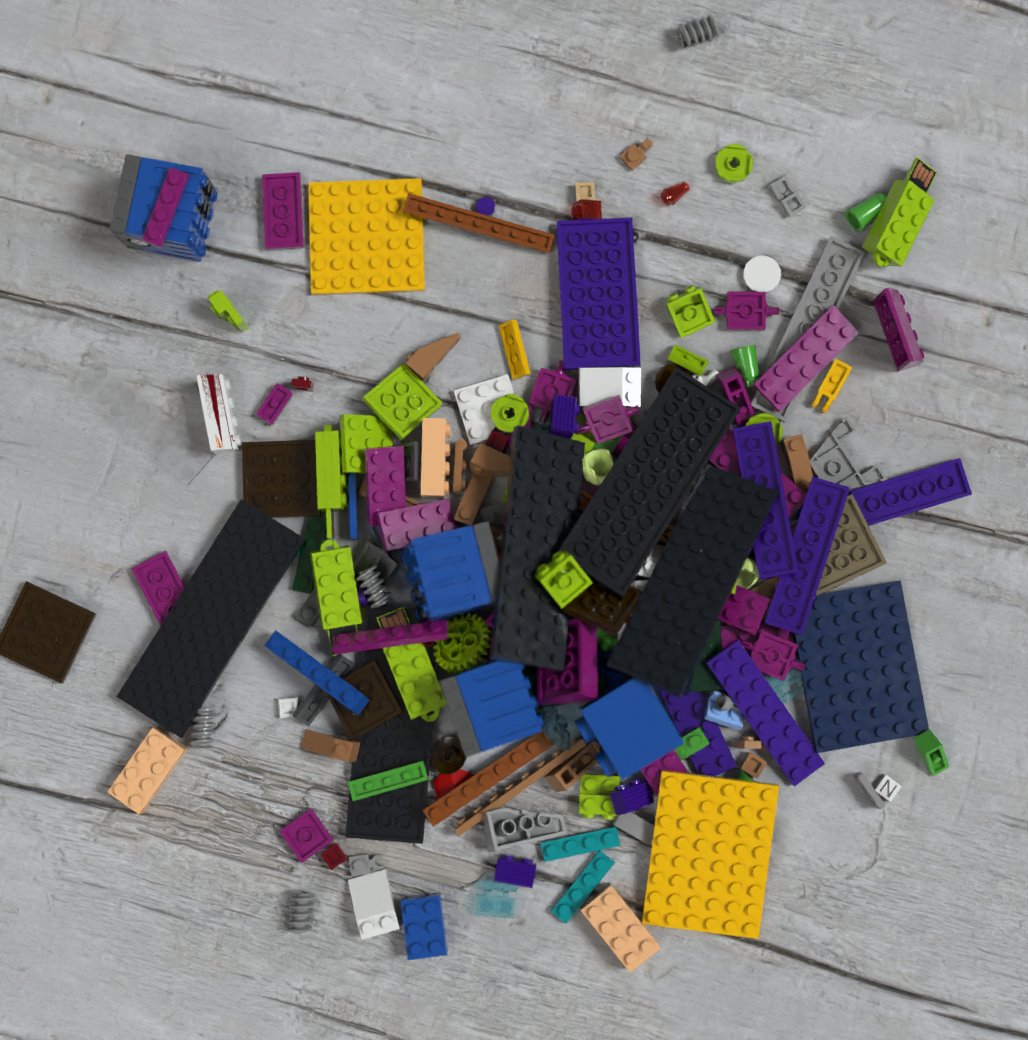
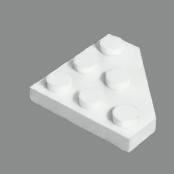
M508 374L454 390L470 446L487 441L491 431L495 429L496 425L491 418V407L495 400L506 394H514Z

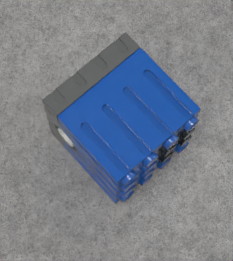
M126 154L110 230L129 249L201 262L202 257L206 254V246L204 244L210 235L208 225L214 216L212 206L213 202L217 201L218 192L202 168ZM169 168H173L189 174L190 177L163 247L159 248L143 242L142 238Z
M489 522L411 539L409 544L403 549L401 559L402 563L407 566L408 571L405 572L407 582L411 583L412 586L410 596L412 602H416L415 616L417 621L420 620L421 623L438 621L495 607L499 561Z
M499 660L440 681L466 758L542 731L541 727L544 726L540 713L536 714L534 708L538 706L534 694L530 695L528 692L531 686L528 677H523L521 671L525 669L523 664Z

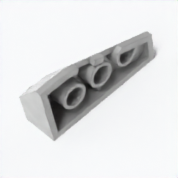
M510 808L485 812L484 836L488 853L567 834L563 815L513 810Z

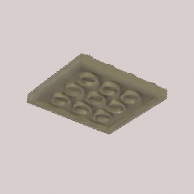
M853 494L847 497L816 596L887 564ZM799 519L790 522L792 537Z

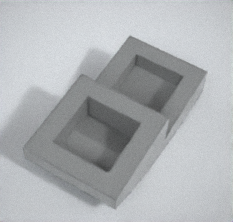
M786 175L768 185L789 217L806 208L798 191L794 190Z
M632 812L616 817L613 823L614 826L650 845L653 838L654 824Z

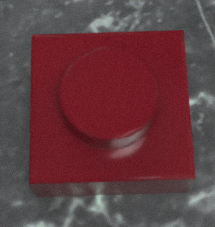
M298 376V379H292V387L298 390L313 392L314 384L307 377Z
M492 430L486 446L505 453L511 438Z
M335 843L320 854L331 870L348 859L338 843Z

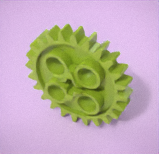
M470 613L467 616L461 614L460 619L455 616L453 623L450 620L448 621L447 639L435 641L438 645L433 647L436 650L433 655L436 657L435 661L444 670L457 674L458 671L464 673L465 668L470 671L471 665L477 667V660L483 661L482 654L487 655L488 653L485 649L491 647L487 642L492 640L489 636L492 632L488 629L490 626L476 614L473 616Z

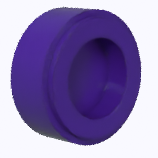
M488 197L478 200L476 204L477 213L492 216L495 212L494 201Z
M359 587L357 589L358 600L361 606L370 604L367 601L369 594L364 595L366 587Z

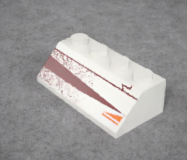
M223 374L197 375L210 450L217 456L240 451L239 446L242 443L240 435L236 434L235 427H238V421L232 413V409L235 406L233 398L229 397L228 390H231L229 379H226Z

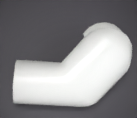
M713 369L707 376L694 374L692 377L709 387L717 379L716 374L719 372Z

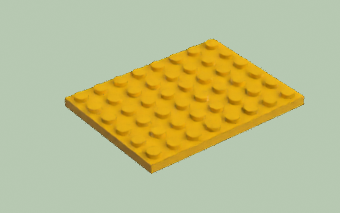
M661 770L642 924L759 939L779 784Z

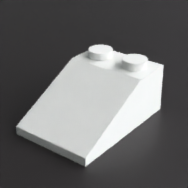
M579 368L580 406L586 407L620 395L626 408L636 405L641 407V368Z
M386 869L348 879L361 940L400 929L401 923Z

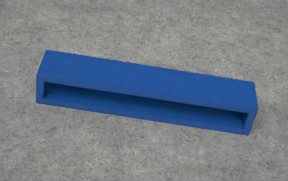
M275 630L264 646L356 715H359L369 702L365 695Z

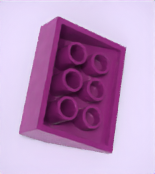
M884 289L873 300V304L897 371L900 372L923 363L924 353L916 342L918 341L917 333L911 328V317L905 311L903 295L899 294V291L896 289Z
M577 618L568 621L564 671L537 667V705L579 703L598 699L597 627Z

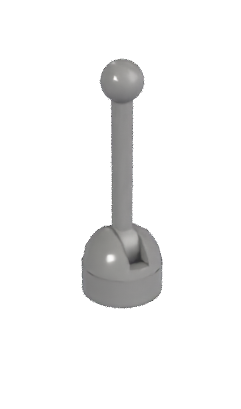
M721 694L717 698V709L729 711L733 708L739 711L737 706L733 705V701L729 696Z

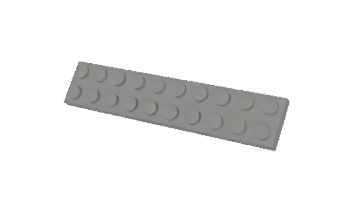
M830 236L768 368L830 306L834 305L839 309L865 254L864 251ZM758 390L751 405L752 408L762 413L772 414L779 421L785 422L798 394L781 412H777Z

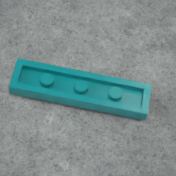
M616 826L540 842L544 862L621 846Z
M599 850L551 909V912L566 924L615 862Z

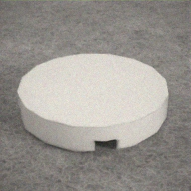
M768 256L752 258L743 270L744 283L754 292H771L776 288L781 279V269L778 263Z

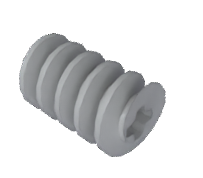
M708 15L707 19L701 17L699 22L695 19L692 21V24L686 22L685 27L683 24L678 25V39L681 48H684V42L690 47L691 40L698 44V38L705 42V36L712 40L713 34H715L719 38L718 26L711 15Z
M377 565L362 571L356 579L357 581H364L360 588L367 587L364 595H371L367 599L368 602L374 601L371 608H378L393 600L388 599L392 594L391 592H384L388 586H381L384 578L377 579L381 572L373 571Z
M200 708L198 710L197 717H194L192 721L197 724L191 726V729L196 732L190 734V737L195 738V740L190 741V745L195 746V748H214L209 743L214 742L215 739L209 737V735L215 734V731L211 730L210 727L216 726V723L210 720L216 718L211 712L217 709Z
M292 890L291 892L295 893L296 896L290 897V900L294 901L295 904L289 905V908L293 909L294 912L288 913V916L293 917V920L287 921L288 924L292 925V928L286 931L291 933L308 932L312 930L309 923L313 919L309 916L313 914V910L310 908L314 906V902L310 900H313L315 895L308 891Z

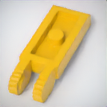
M835 358L811 406L815 408L823 395L828 398L822 407V412L826 413L832 401L836 399L853 367Z

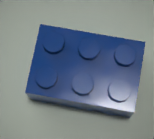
M441 893L402 898L400 902L408 960L447 955L448 947Z

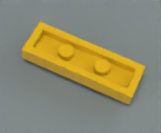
M517 319L498 325L512 380H518L530 375L531 372Z

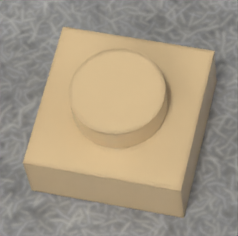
M594 182L575 183L576 203L595 202Z

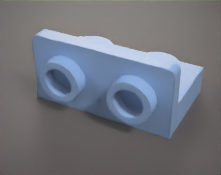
M713 691L706 699L704 719L741 730L744 721L742 713L733 708L729 711L717 709V698L721 694L729 695L721 691Z

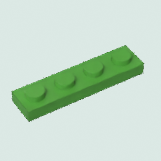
M424 761L349 781L348 786L352 800L355 801L429 779Z

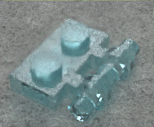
M791 668L786 675L785 681L770 675L764 676L775 693L778 691L782 693L779 699L783 704L793 701V698L800 694L804 695L800 670ZM796 683L797 688L788 692L786 687Z
M545 705L544 711L547 716L543 726L544 734L562 751L570 750V732L566 729L568 727L566 718L559 714L554 706Z
M492 880L479 881L478 889L486 890L485 895L477 894L475 915L514 919L516 898L508 896L509 892H517V886L492 882ZM491 890L503 891V897L491 896Z

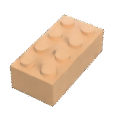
M446 418L422 419L421 497L423 499H446V495L450 493V483L446 481V476H450V464L447 462V457H450L451 447L450 443H447V438H451V426L447 424Z
M152 727L112 784L108 793L137 814L144 813L189 748L159 727Z
M611 883L580 907L585 917L630 973L661 948Z

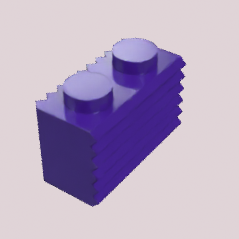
M554 394L549 434L572 439L573 434L577 433L578 422L575 421V416H578L580 411L577 397Z
M640 779L629 781V786H626V784L615 786V791L609 792L616 815L627 814L654 803L648 781L640 782Z
M502 854V857L498 856L494 882L533 888L536 863H533V859L522 857L521 860H516L513 855Z

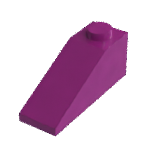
M731 367L716 374L724 397L741 407L735 417V421L738 427H743L755 413L740 373Z

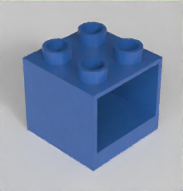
M632 677L625 680L624 685L616 690H609L600 695L598 699L592 700L579 708L582 717L574 721L587 743L596 738L603 749L594 756L607 778L617 773L624 780L684 743L651 686Z

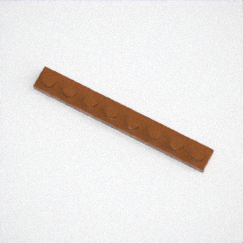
M408 193L403 210L405 214L546 254L550 253L554 234Z
M552 723L542 728L541 732L533 734L422 811L432 826H436L562 740V737Z

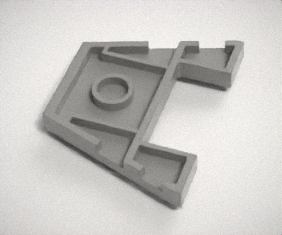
M847 416L842 419L810 459L811 469L817 478L843 485L850 489L887 480L879 465L861 475L840 443L842 439L856 431Z

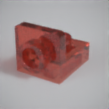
M580 199L575 202L571 208L573 220L602 219L601 201Z

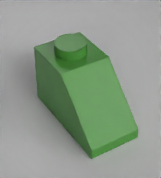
M930 729L913 738L916 749L932 777L949 768L943 746Z

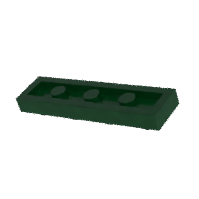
M309 516L304 535L306 541L301 548L292 587L294 591L311 594L313 590L314 578L309 551L320 550V545L324 541L327 529V520L315 516Z

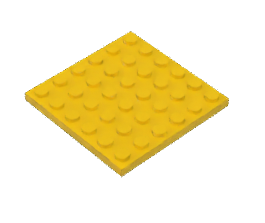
M421 178L309 182L312 295L425 291L423 218L403 213L408 193L422 197Z

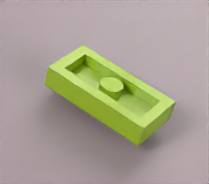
M676 344L668 357V360L674 364H678L702 376L709 362Z

